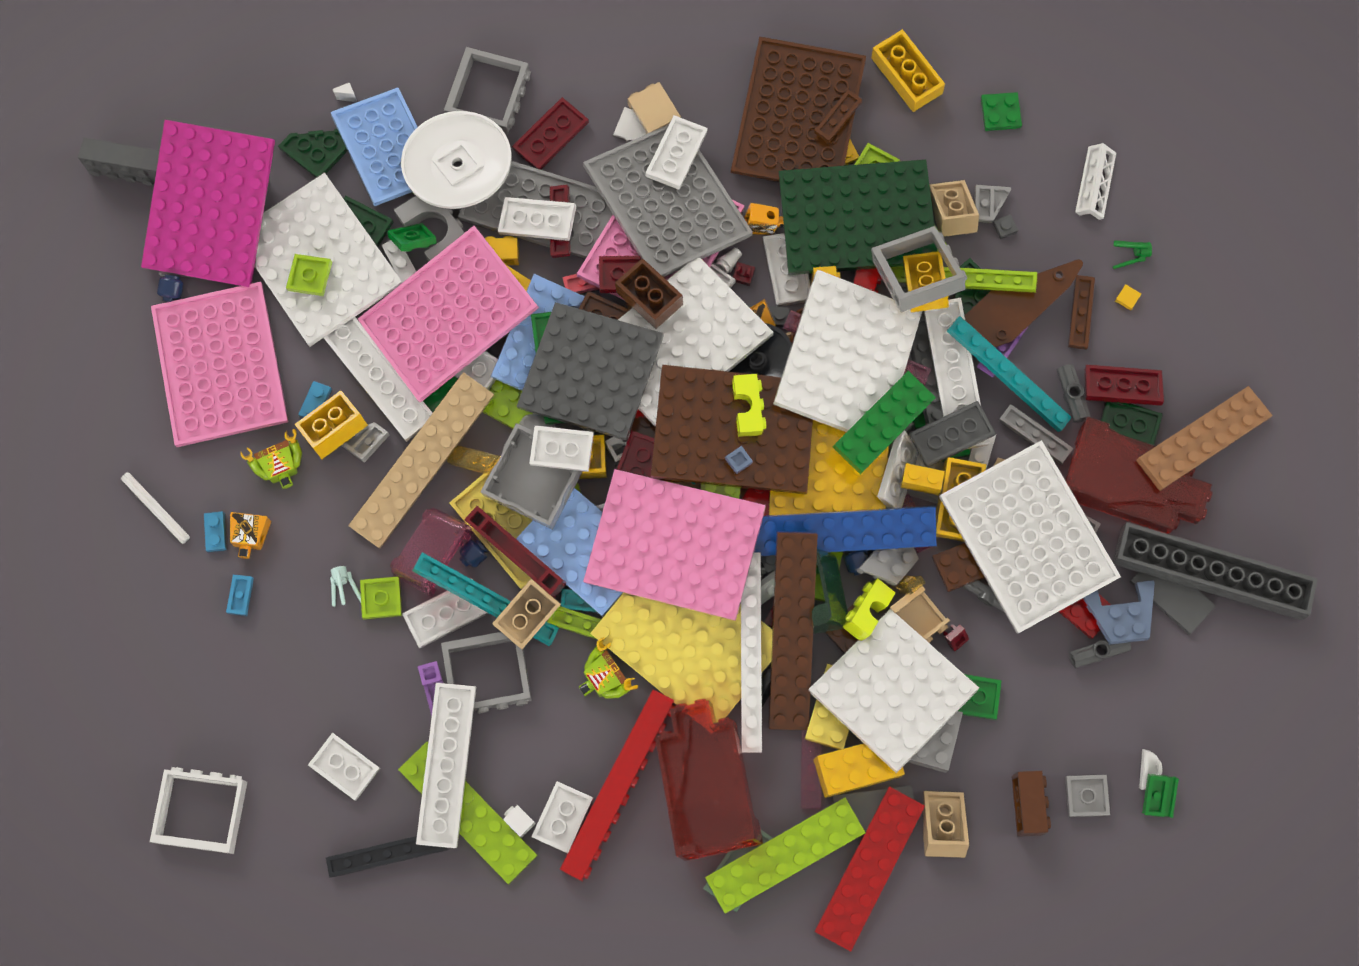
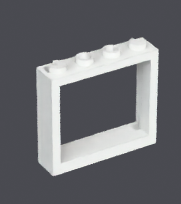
M172 767L171 770L164 769L150 842L234 854L247 782L241 780L242 776L230 775V778L222 777L221 773L210 772V775H202L203 771L191 769V772L187 773L183 772V768ZM174 778L237 787L227 844L163 835Z

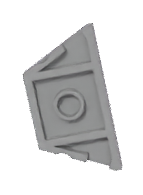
M914 547L876 549L858 568L857 572L860 574H870L874 579L878 578L889 585L896 586L919 558Z

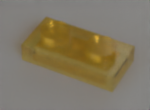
M906 575L895 588L900 594L911 595L926 582L921 576Z

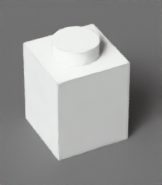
M518 805L515 808L511 806L504 814L506 817L503 820L521 838L536 824Z

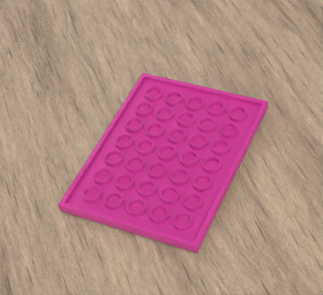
M165 120L141 267L249 287L253 279L275 140Z

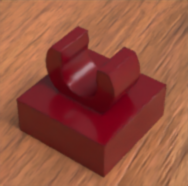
M737 262L733 274L736 283L750 286L755 267Z
M960 624L957 627L951 625L952 631L949 634L945 631L943 632L949 647L954 652L969 640L965 628Z

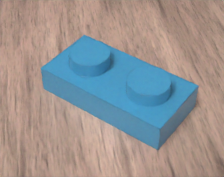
M313 381L298 415L304 418L326 402L332 388Z
M223 511L204 513L206 551L227 550L225 513Z
M233 575L226 609L227 614L247 616L253 577Z

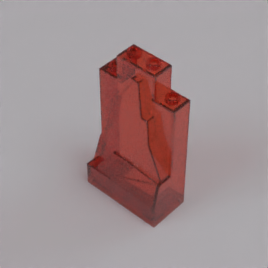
M1087 416L1079 429L1074 444L1076 445L1067 475L1064 478L1078 504L1166 534H1170L1173 530L1177 529L1180 519L1197 524L1201 519H1205L1207 514L1205 506L1211 500L1213 491H1210L1212 484L1192 478L1195 468L1159 491L1136 461L1140 456L1156 446L1121 435L1109 428V423Z
M706 699L696 700L694 704L690 705L686 703L678 704L675 706L676 708L670 709L674 733L672 731H665L661 733V736L655 737L675 853L677 857L684 861L763 844L759 820L755 818L737 724L728 717L721 718L716 723L713 704L709 700L706 701Z

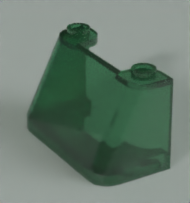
M817 549L816 575L820 574L825 604H820L813 608V634L842 629L846 622L845 616L848 613L837 558L831 552Z

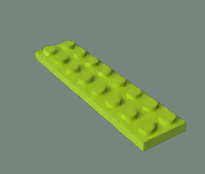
M426 742L398 769L421 794L423 791L429 742ZM465 781L459 834L507 884H510L538 855Z
M845 797L711 873L705 879L724 914L865 834V831Z

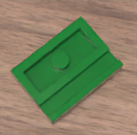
M1148 774L1142 813L1150 816L1173 818L1179 778Z

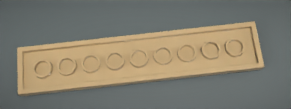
M463 372L348 526L381 549L495 395Z

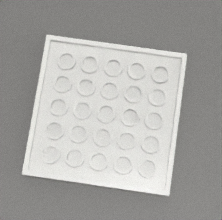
M891 609L879 620L869 637L862 641L858 640L809 688L810 694L895 773L979 690L977 685Z

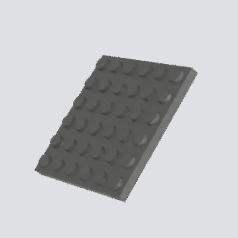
M555 302L520 395L517 408L627 441L664 334Z

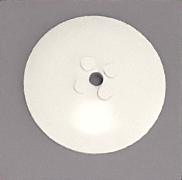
M453 111L432 117L415 129L402 151L401 168L410 190L424 202L441 208H464L486 200L502 186L510 171L512 154L506 134L494 121L473 112ZM457 161L462 162V165L459 167L453 166Z

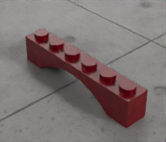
M476 506L464 519L552 597L555 598L566 586V582L480 507Z

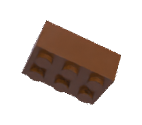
M643 258L615 282L616 293L655 329L683 306V295Z
M1042 771L1015 773L1011 778L1017 837L1041 836L1048 833V829L1051 828V820L1046 813V808H1049L1048 796H1045L1044 788L1047 787L1046 776H1043Z

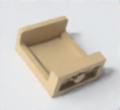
M660 82L650 84L641 92H635L628 98V106L630 109H633L646 134L670 124L674 115L681 118Z
M919 584L892 605L889 610L891 609L930 643L933 640L931 636L936 632L940 635L949 628L947 624L950 620L943 616L925 594V588Z

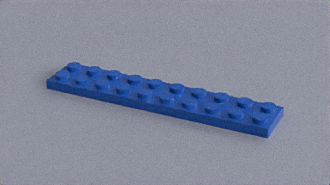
M936 507L763 516L754 553H761V556L776 555L777 532L817 533V553L937 546Z

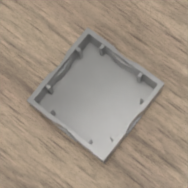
M516 423L503 448L499 461L491 470L480 492L484 497L553 530L583 471L530 465L534 431Z

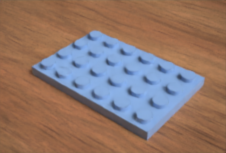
M399 88L332 111L333 121L373 205L377 206L411 193L412 191L408 187L402 173L401 157L408 138L418 127Z
M536 274L532 276L526 291L539 307L532 314L552 312L555 302L579 309L585 297ZM531 315L508 333L490 376L521 391L536 355Z
M574 488L553 530L532 521L516 539L561 577L569 588L603 617L623 592L583 582L602 511Z

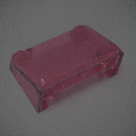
M433 507L430 510L426 509L423 513L422 522L399 557H395L390 565L393 575L399 576L400 579L430 597L437 590L435 588L436 584L412 571L420 554L423 552L447 566L459 546H463L462 540H469L473 534L469 525Z

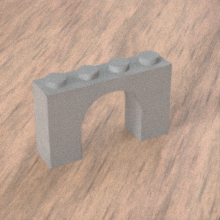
M417 196L394 209L396 217L403 227L418 224L428 218H437L447 224L448 231L444 239L424 252L428 262L464 234L462 223L458 218L454 219L452 216V209L430 205Z

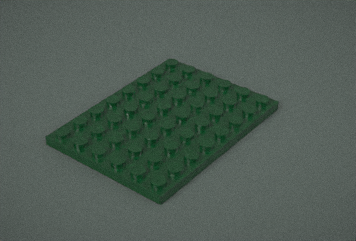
M926 159L779 171L788 275L813 273V268L836 266V271L875 269L876 266L872 260L871 248L934 226ZM934 243L886 259L890 267L904 266L903 256L937 252V247Z

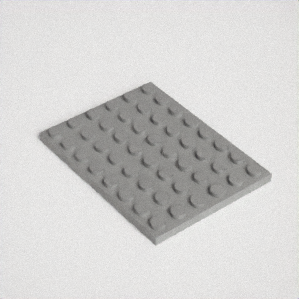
M669 124L583 162V167L638 255L663 277L680 270L686 264L699 257L704 259L751 237L753 231L700 150H698L680 190L645 177L646 171Z

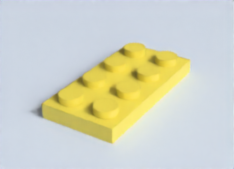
M827 664L824 674H825L833 665ZM816 699L805 739L837 750L844 749L849 729Z

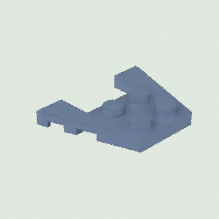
M1154 580L1137 582L1135 584L1139 602L1102 606L1098 590L1083 598L1087 604V609L1097 620V625L1109 645L1145 641L1150 638Z

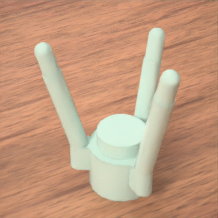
M345 566L331 569L332 606H336V585L339 588L341 603L345 605L342 585L346 584L347 580H349L361 603V594L352 579L351 572H347Z

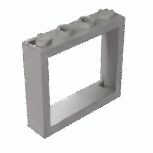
M466 47L447 99L444 113L464 111L457 109L474 60L519 72L503 121L487 117L494 121L508 135L510 128L512 129L515 123V113H518L520 109V98L525 95L526 81L530 80L531 71L529 70V65L526 62Z
M935 226L871 248L873 263L900 312L965 290L966 273L964 270H960L958 259L956 257L953 258L950 246L945 244L942 232H938ZM934 243L953 276L904 293L886 259Z
M502 632L441 643L447 684H454L450 653L512 641ZM517 645L516 651L523 693L475 702L474 711H477L478 714L489 712L490 708L503 710L509 708L508 705L516 704V706H523L528 704V701H532L524 650Z

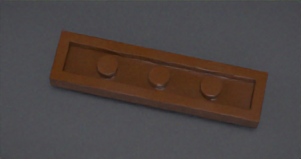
M1077 275L1075 278L1068 347L1088 349L1095 277Z

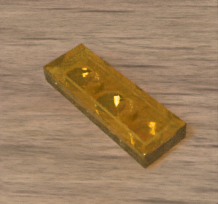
M457 445L448 457L447 462L450 465L490 474L501 456Z

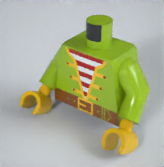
M295 429L292 430L293 437H289L286 431L284 435L285 441L255 453V457H252V451L248 447L247 449L250 452L248 456H244L240 452L241 457L248 460L247 463L254 474L263 480H270L272 483L280 481L282 489H287L293 485L290 477L298 473L297 468L301 463L302 451L298 440L295 439L297 435Z
M605 637L597 641V646L590 653L585 663V671L583 673L588 681L580 685L579 689L584 696L595 690L599 697L603 696L606 699L620 698L630 690L637 689L638 685L631 686V681L635 678H625L606 650L611 647V643L604 646L603 640Z

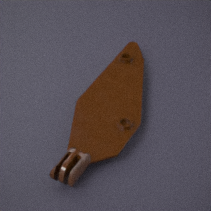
M1077 259L1038 273L1036 293L991 290L964 315L965 321L994 347L1012 342L1071 286L1083 266L1082 260ZM1056 274H1060L1062 277L1057 278Z

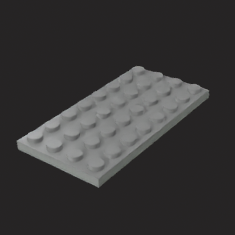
M511 161L509 174L502 186L486 200L461 208L458 219L498 232L505 197L550 201V186L567 184L570 192V203H575L577 206L570 236V252L572 255L586 259L613 213L595 186ZM513 236L550 248V239Z

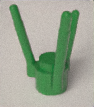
M1115 240L1113 246L1133 248L1134 256H1138V258L1114 265L1113 269L1137 262H1144L1146 257H1151L1152 255L1151 243Z

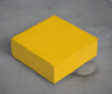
M1125 284L1115 302L1131 311L1141 293Z

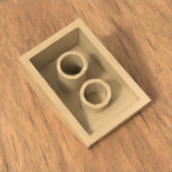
M965 180L930 184L931 201L939 232H942L943 236L977 232L979 213Z
M530 579L492 624L519 648L523 649L561 603L547 593L533 579Z
M924 791L923 840L925 856L965 858L969 847L964 793Z

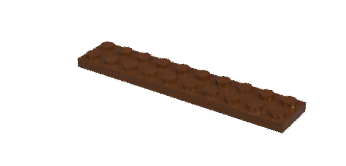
M777 532L769 729L807 730L809 726V688L811 687L818 534L813 532Z

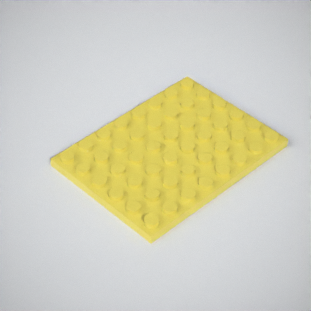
M623 593L590 633L598 640L605 637L603 644L606 646L608 643H611V647L608 649L665 696L673 699L677 706L711 734L714 733L741 699V604L736 621ZM761 621L762 673L771 662L772 629Z

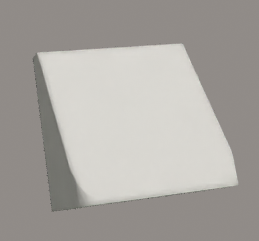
M350 83L333 89L337 100L357 102Z

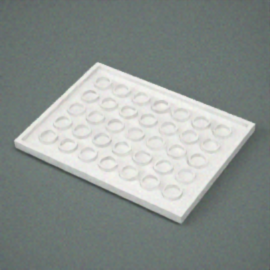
M325 173L263 213L255 268L309 347L387 296L402 284L398 275ZM295 254L331 259L332 266L324 296L287 291L286 285Z
M700 257L686 264L667 280L683 295V306L657 329L633 308L618 319L619 321L664 334L638 408L655 427L662 365L729 372L773 336V331Z
M817 269L773 404L847 432L904 375L922 311L911 312L909 309L900 312L894 299Z
M1042 440L939 496L1017 634L1121 577Z

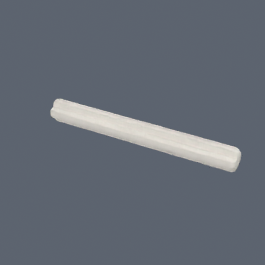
M127 472L121 477V480L182 544L190 539V536L130 473Z

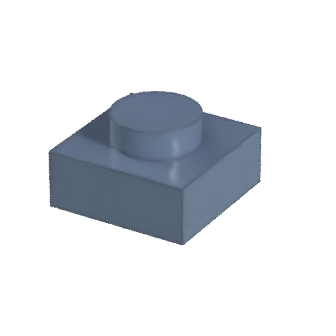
M742 446L725 457V460L736 474L753 463Z

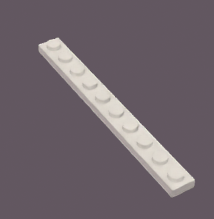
M761 553L753 554L741 599L742 753H762Z

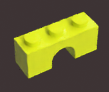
M757 374L734 375L732 379L734 400L743 399L750 404L751 408L746 413L737 414L738 437L762 435L763 429H766V419L762 417L761 410H764L763 398L760 399L759 392L762 391L761 380H758Z
M878 578L873 582L869 581L862 589V596L860 595L853 603L854 609L850 610L844 618L846 622L843 628L860 641L869 637L879 622L871 615L870 608L879 613L889 605L896 593Z

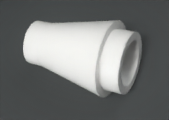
M734 247L731 251L718 258L715 265L724 272L730 273L738 259L742 256V253L738 248Z

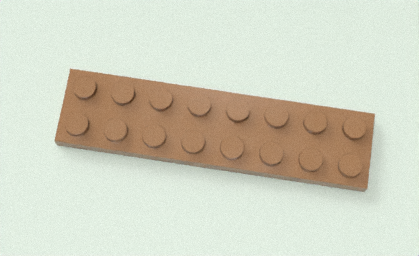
M1248 386L1140 456L1136 461L1159 491H1161L1270 419L1273 415Z

